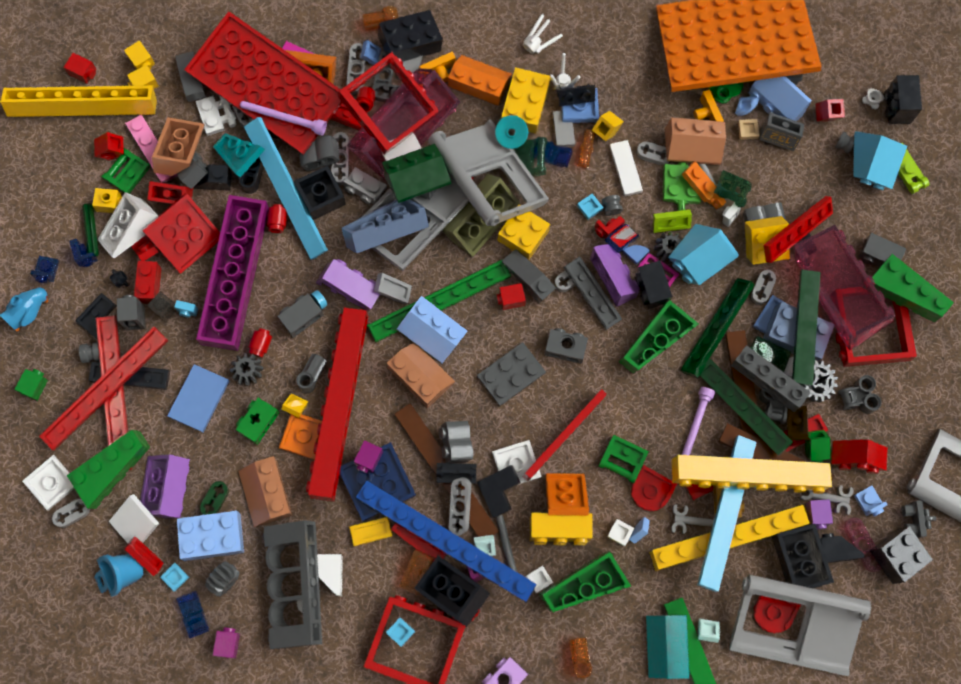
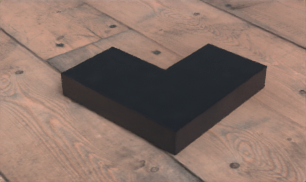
M101 293L75 321L98 340L96 318L107 317L116 307V304Z
M510 465L477 482L493 518L512 510L504 491L521 483L513 465Z

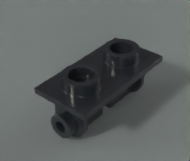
M587 84L576 86V88L560 87V90H557L559 106L594 102L595 85Z
M437 463V483H452L455 479L465 477L471 484H476V464Z

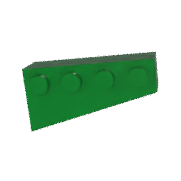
M893 254L884 261L863 286L864 289L878 293V296L888 298L901 307L905 306L911 309L912 312L934 323L943 317L954 303Z
M668 300L662 305L618 362L630 372L635 373L699 325V323L672 301Z
M130 430L69 473L67 477L87 509H96L101 504L100 502L112 492L114 486L126 476L129 469L134 467L148 451L150 446L140 431Z
M605 551L539 593L548 610L556 612L631 587L611 552Z

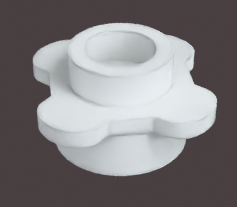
M869 89L867 91L868 94L863 97L862 101L864 104H869L873 109H877L880 101L884 100V96L876 89Z

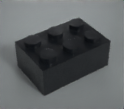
M430 10L380 22L378 26V38L386 56L392 52L403 62L441 52L443 38Z
M815 524L772 536L786 583L809 588L834 583Z
M440 556L436 557L414 588L465 627L469 625L490 595L481 585Z

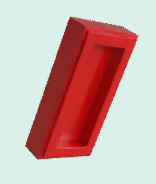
M134 536L124 549L151 575L155 576L160 571L163 561L137 537Z

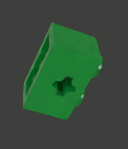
M259 397L256 401L253 400L249 404L245 417L242 416L236 424V431L256 445L260 443L280 414L276 408ZM253 418H256V419L259 418V419H260V422H259V423H257V422L254 423L252 420H253Z

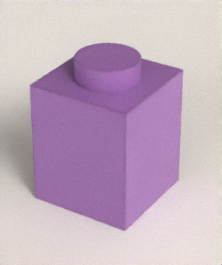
M814 500L806 503L809 525L815 524L817 530L827 529V526L833 523L830 500Z

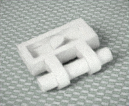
M214 96L196 101L207 136L225 131L224 123L228 122L231 128L237 125L235 121L236 115L232 112L231 104L221 96H219L220 100L215 102ZM223 108L225 115L220 116L218 109Z

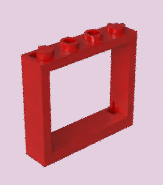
M392 52L338 93V98L384 155L433 119L439 112L435 101L427 97L424 87L416 83L412 72L406 70L402 60L398 59ZM388 65L427 113L426 116L392 142L387 140L351 95L353 91Z
M863 287L836 289L831 294L830 305L834 307L835 313L833 314V323L837 325L838 331L836 333V341L838 344L840 343L841 348L839 358H841L844 367L912 361L917 357L908 308L905 306L901 307L895 304L896 302L894 301L893 306L902 352L853 357L843 297L878 293L871 290L868 291Z
M395 595L394 598L389 597L364 667L408 684H432L373 662L392 608L395 605L458 628L439 684H445L465 626L453 617L451 619L444 617V612L433 609L431 612L425 610V605L414 602L413 605L406 603L407 599L399 595Z

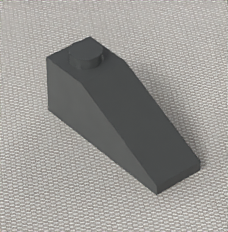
M515 249L501 261L514 277L522 283V286L538 304L556 289L544 273L518 250Z

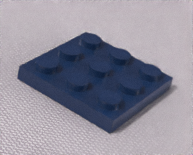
M391 442L380 447L383 449V454L373 473L370 471L364 473L356 469L357 465H355L354 460L341 466L340 475L363 522L380 514L356 498L366 480L401 502L416 496Z

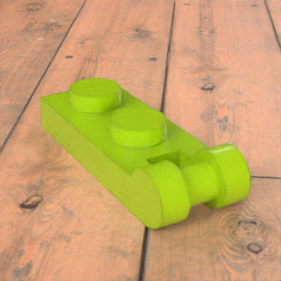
M906 149L898 174L910 193L914 194L920 188L928 187L930 183ZM916 178L918 182L915 183L912 181V179Z

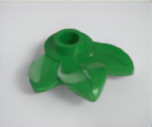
M743 82L708 88L713 92V97L718 103L725 104L730 101L731 97H736L741 93Z

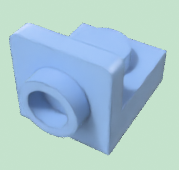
M873 486L854 495L866 516L870 514L876 516L884 512L883 507L888 505L886 501L882 503Z

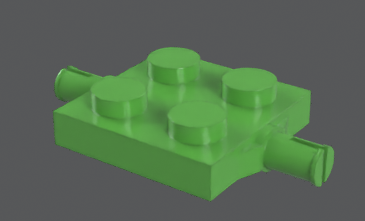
M678 162L677 165L665 164L663 166V201L677 204L678 211L685 210V205L700 204L701 202L699 195L682 176V173L689 167L686 165V162Z

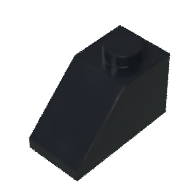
M207 165L205 168L207 174L193 187V189L230 191L232 172L228 165Z
M834 533L822 534L820 541L828 563L865 558L863 552L842 536L834 537Z

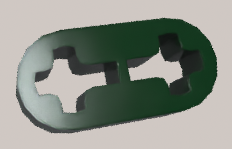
M217 481L209 488L200 505V511L203 515L216 514L221 509L229 493V488L224 482ZM223 486L224 493H219L217 498H214L217 494L215 488ZM214 500V503L212 505V507L215 508L214 511H209L208 513H206L207 509L205 508V506L210 505Z

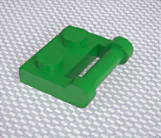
M124 148V154L119 156L107 173H103L101 178L123 193L130 194L151 166ZM127 159H130L129 162L125 165V167L114 179L113 176L117 173V171L121 168Z
M613 434L598 467L602 469L605 467L629 479V482L634 483L649 451ZM612 456L635 467L633 472L608 461L609 457Z

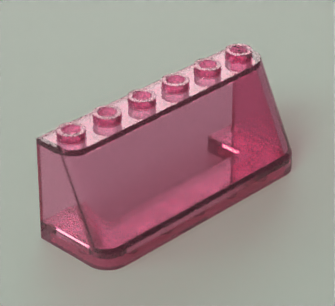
M422 68L412 73L415 77L414 80L418 85L424 87L427 97L435 101L439 112L433 119L414 132L420 146L429 140L433 132L445 123V119L454 113L460 104L458 98L435 70ZM402 84L371 117V120L387 140L391 141L426 116L427 113L407 87ZM361 128L347 146L377 175L386 181L382 162L386 160L376 145L377 140L373 136H369Z
M833 225L793 245L794 257L800 271L821 272L819 302L831 322L835 324L834 326L848 349L851 350L894 321L895 313L891 306L887 307L885 304L883 293L880 290H876L872 276L867 275L864 271L865 266L863 262L855 257L856 253L853 246L846 243L844 232L838 230L836 225Z

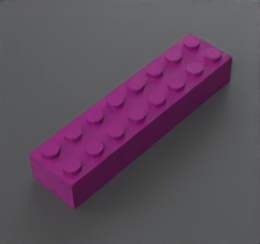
M229 195L196 338L200 345L234 351L239 350L268 217L269 207L265 200Z

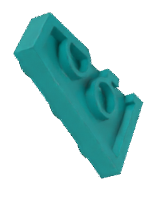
M226 133L213 146L232 171L239 177L249 169L265 150L260 145H254L249 141H243Z

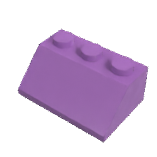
M612 244L598 245L593 247L590 260L616 307L636 298L639 293V286L635 280L632 281L628 266L626 264L623 265L619 250L617 248L614 249Z
M173 455L148 456L140 502L153 517L180 518L183 510L182 503L186 491L190 459Z

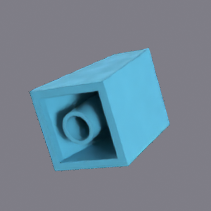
M855 131L853 176L861 179L860 183L866 185L874 184L873 188L884 190V188L892 189L907 146L882 135Z
M695 224L668 258L672 261V266L681 273L682 279L686 283L701 285L736 259L739 254L721 229Z

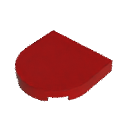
M643 465L636 481L632 484L631 496L639 508L645 511H657L668 503L677 483H672V480Z
M759 595L754 606V618L757 621L756 623L759 624L758 626L768 633H781L792 625L801 604Z

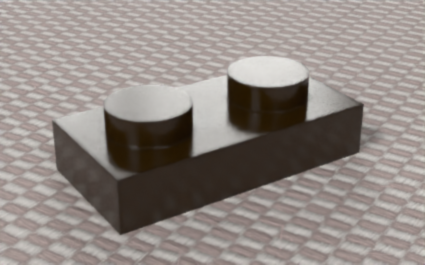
M801 406L795 413L788 409V437L792 441L809 439L807 406Z

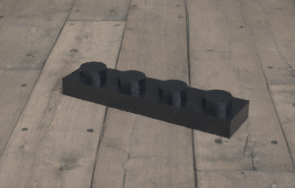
M100 362L91 363L88 381L95 383L101 377ZM141 367L123 385L167 390L170 371L167 369Z

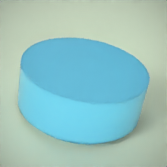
M318 290L310 294L321 310L327 306V301Z

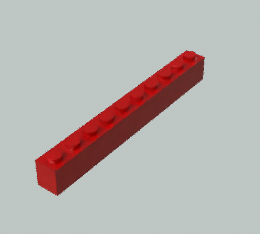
M344 307L343 314L340 313L338 324L340 325V330L335 335L337 346L336 350L333 349L331 357L333 367L329 368L328 371L330 382L324 392L326 403L321 408L323 419L322 424L319 423L317 428L319 440L314 444L313 453L316 455L315 460L310 465L312 476L311 481L308 480L306 485V492H308L311 499L335 501L369 318L367 310Z

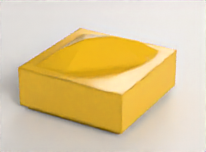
M291 393L283 403L281 410L299 418L307 407L308 401Z

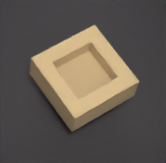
M757 119L738 121L740 140L759 138Z

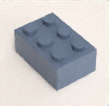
M784 302L776 305L762 341L794 354L797 308ZM819 317L817 318L815 360L817 361L822 359L835 325Z

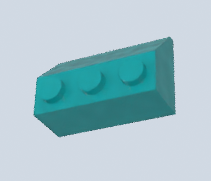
M687 615L646 616L649 678L689 679Z

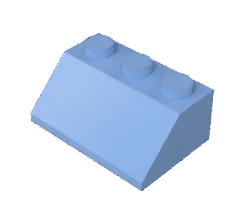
M786 76L756 80L749 91L750 96L757 97L759 103L768 114L771 112L794 121L799 120L812 101Z
M422 296L397 328L399 332L442 364L467 332L466 329Z

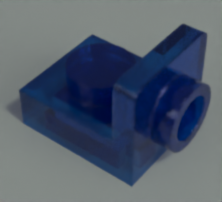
M77 238L69 241L74 260L80 267H89L94 264L93 262L98 261L93 252L87 254L84 243L81 244Z
M39 256L35 271L31 270L30 274L39 283L54 282L59 260Z

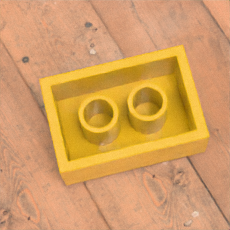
M515 67L501 119L509 115L518 116L526 122L528 132L536 134L550 84V76Z
M531 513L530 541L534 542V545H546L547 542H554V545H566L567 542H574L575 546H584L593 538L592 514L583 516Z

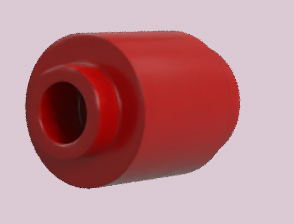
M364 86L359 88L356 101L368 113L373 108L376 94L372 88Z
M274 204L273 207L268 209V231L277 234L283 233L286 228L287 211L283 205Z
M259 328L258 331L254 330L248 346L249 354L263 358L272 340V336L269 335L270 331Z

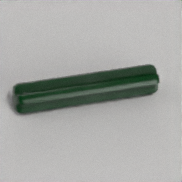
M91 203L83 204L87 255L90 258L98 257L94 207Z

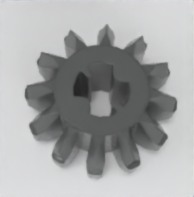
M671 231L668 232V235L662 233L661 238H657L655 241L657 245L654 246V250L658 251L656 257L663 256L661 261L664 262L668 259L669 264H671L672 261L668 257L684 238L678 239L679 233L673 236ZM667 246H673L674 248L673 250H671V248L668 249Z
M244 353L242 359L237 355L238 362H231L234 366L230 369V372L233 373V380H238L239 385H242L245 381L246 386H249L250 380L256 384L257 380L255 377L261 378L262 374L260 371L264 370L263 366L260 365L261 360H255L256 356L254 354L248 357V354ZM247 366H249L250 371L248 372V371L246 370V373H245V372L243 371V368H244V367L247 368Z
M222 562L209 574L205 586L212 594L220 597L226 594L238 580L239 571L230 563Z

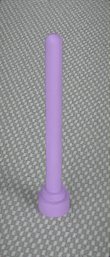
M246 101L240 102V107L310 128L317 135L323 136L326 131L327 122L324 120L310 121Z
M701 387L699 390L700 402L682 455H690L707 403H710L714 398L715 391L710 388Z

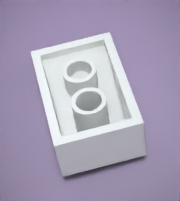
M125 192L100 234L98 241L111 257L116 258L146 235L142 229L157 218L158 215L143 199Z

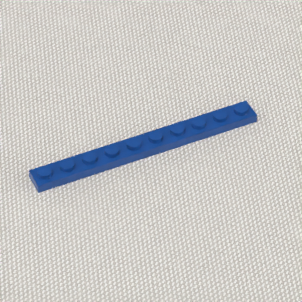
M367 480L357 494L356 498L522 601L527 602L537 586L536 583Z

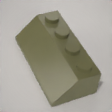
M487 174L477 186L493 210H499L502 213L517 207L520 203L500 177ZM469 202L442 231L453 243L471 257H474L504 221L495 226H487Z

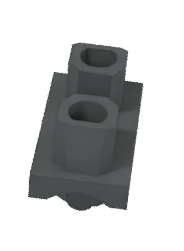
M922 500L902 506L903 517L912 516L913 524H905L904 527L910 526L917 538L926 537V529H932L931 522L936 521V516H930L929 509H923Z

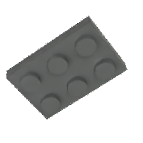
M522 342L479 373L477 378L500 407L546 374V371Z

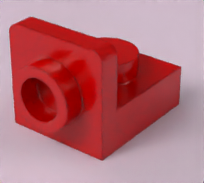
M621 216L616 219L612 218L606 226L600 220H597L595 232L599 237H604L608 240L614 233L624 227L625 220Z
M146 235L131 246L141 261H145L158 253V250Z

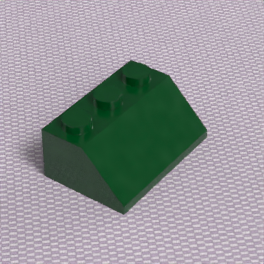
M435 144L382 162L385 179L398 203L451 184L443 157Z

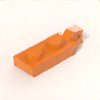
M696 161L691 163L682 173L684 179L703 202L712 204L716 210L724 206L726 200L721 195L720 190Z

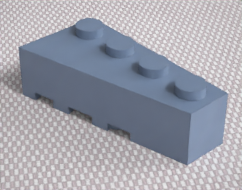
M410 199L400 203L395 200L342 227L346 247L355 253H360L425 229L429 225L425 207Z

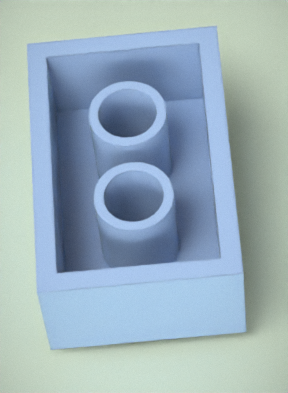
M238 511L177 519L181 560L188 561L244 553L241 513Z

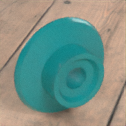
M509 115L497 123L495 136L503 147L515 149L523 145L527 140L528 127L522 118ZM511 129L515 130V134L513 136L509 135V131Z

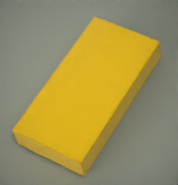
M387 517L349 527L354 547L393 537Z

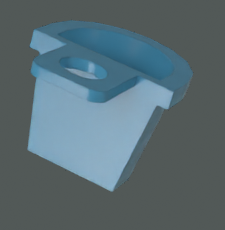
M107 554L97 559L100 570L95 574V580L100 592L104 593L109 589L111 597L116 596L120 593L121 589L133 584L143 576V566L130 554L118 556Z

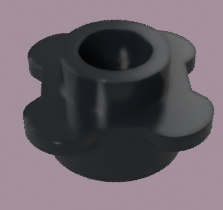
M113 269V274L110 275L113 284L118 288L123 285L129 286L126 281L128 280L126 274L123 271Z

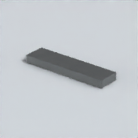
M580 256L563 267L605 330L622 320Z

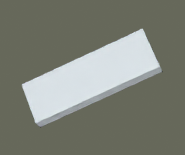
M628 140L610 144L609 147L624 197L642 193L643 189Z

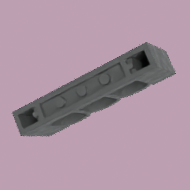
M303 520L264 526L263 539L265 547H268L265 559L267 566L273 571L267 581V590L270 597L275 600L271 604L268 613L269 622L273 627L269 628L268 642L270 649L321 645L322 627L316 522ZM299 544L300 566L284 568L280 561L282 550L287 546ZM301 572L302 595L285 596L282 592L283 579L289 574ZM302 601L303 624L287 625L283 618L285 607L289 603Z

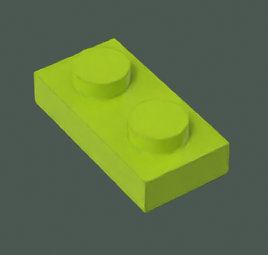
M691 210L653 214L654 233L690 229L692 220Z

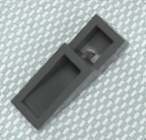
M191 51L175 56L187 101L191 102L205 98L206 95L202 83L184 70L193 59L194 52Z

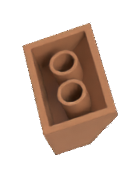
M167 117L152 155L154 173L173 176L188 168L202 135L204 124Z
M671 117L665 127L667 161L686 163L696 161L698 164L720 165L726 141L725 122Z
M415 343L401 349L387 362V368L427 408L455 383Z
M274 456L256 461L239 470L254 528L292 516L279 466Z

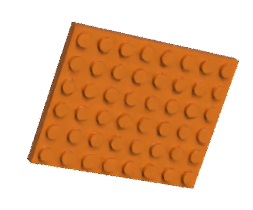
M688 0L656 5L671 92L821 71L822 66L804 0Z

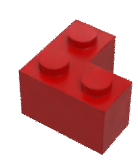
M869 439L833 441L831 464L838 466L840 470H851V467H857L859 470H867L866 473L878 474L879 471H887L888 448Z

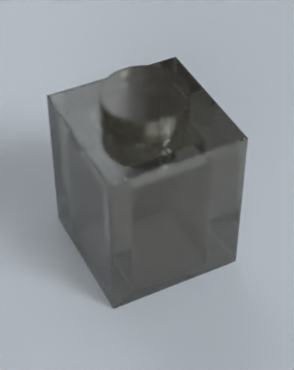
M161 291L147 305L153 313L166 323L177 312L175 303Z

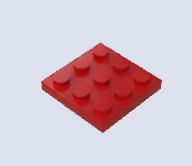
M187 193L142 229L180 274L218 243L220 236L218 229Z

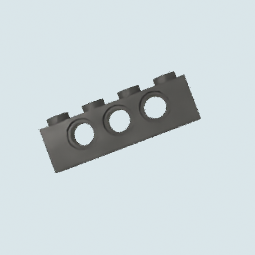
M747 345L731 365L794 413L802 406L811 393Z

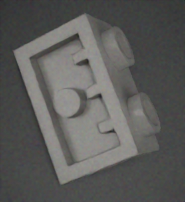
M356 167L348 179L344 178L343 180L344 190L351 195L357 194L367 204H375L387 188L386 184Z

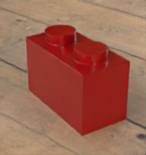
M150 181L147 200L173 204L185 193L192 199L193 188Z
M138 261L134 296L142 304L158 305L162 269L158 262Z

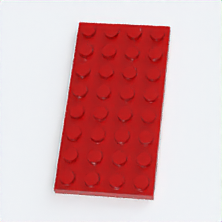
M229 11L184 69L192 77L253 120L261 117L267 130L302 155L305 154L318 135L314 131L304 126L243 109L240 107V102L246 101L310 121L320 119L327 123L342 104V101L338 98V93L341 89Z

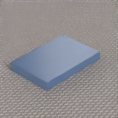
M194 364L168 417L204 433L230 381Z

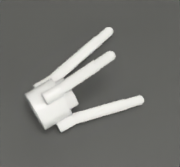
M544 14L540 15L528 37L523 41V47L531 54L535 52L539 54L542 49L562 37V34H559L543 45H540L542 41L539 35L550 23V20L548 19L535 35L534 33L540 25Z
M562 53L561 72L557 79L550 75L555 90H560V87H574V84L580 79L578 75L571 81L570 76L565 74V53Z

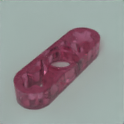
M851 518L845 522L844 530L852 545L864 554L869 553L875 547V544L863 522L859 518ZM852 523H853V524H856V523H857V525H858V527L856 528L857 532H856L855 530H851V529H850V527L852 526ZM863 533V536L855 539L854 536ZM861 539L866 540L868 543L866 551L861 550L859 547ZM869 556L860 559L865 569L869 572H877L882 569L878 563L875 564L876 568L875 566H870L871 558Z

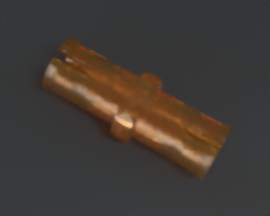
M591 129L584 130L583 142L579 148L581 151L577 164L579 167L588 168L591 153L594 152L593 143L596 133Z

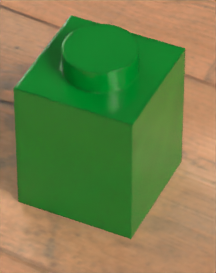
M25 369L14 390L38 401L48 380L43 377L44 373L39 370L33 369V371Z
M824 430L809 431V439L805 440V454L810 461L814 462L830 459L829 435Z

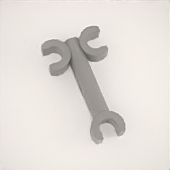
M841 485L837 488L838 495L828 493L815 494L812 490H807L808 496H800V499L803 501L810 498L830 500V502L839 503L835 506V513L838 514L840 507H844L846 509L845 515H849L851 513L849 497L852 496L854 490L850 487L848 494H844L842 491L843 486Z
M676 504L673 506L672 511L675 516L674 524L671 526L672 533H675L676 526H681L682 534H685L687 531L685 524L713 527L715 518L706 519L685 516L688 512V506H684L683 513L677 511Z

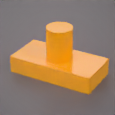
M453 51L421 65L420 75L422 78L426 79L436 74L441 83L447 82L449 74L446 69L452 67L456 61Z
M710 89L703 91L700 98L703 108L694 110L695 119L702 120L708 117L710 121L724 122Z

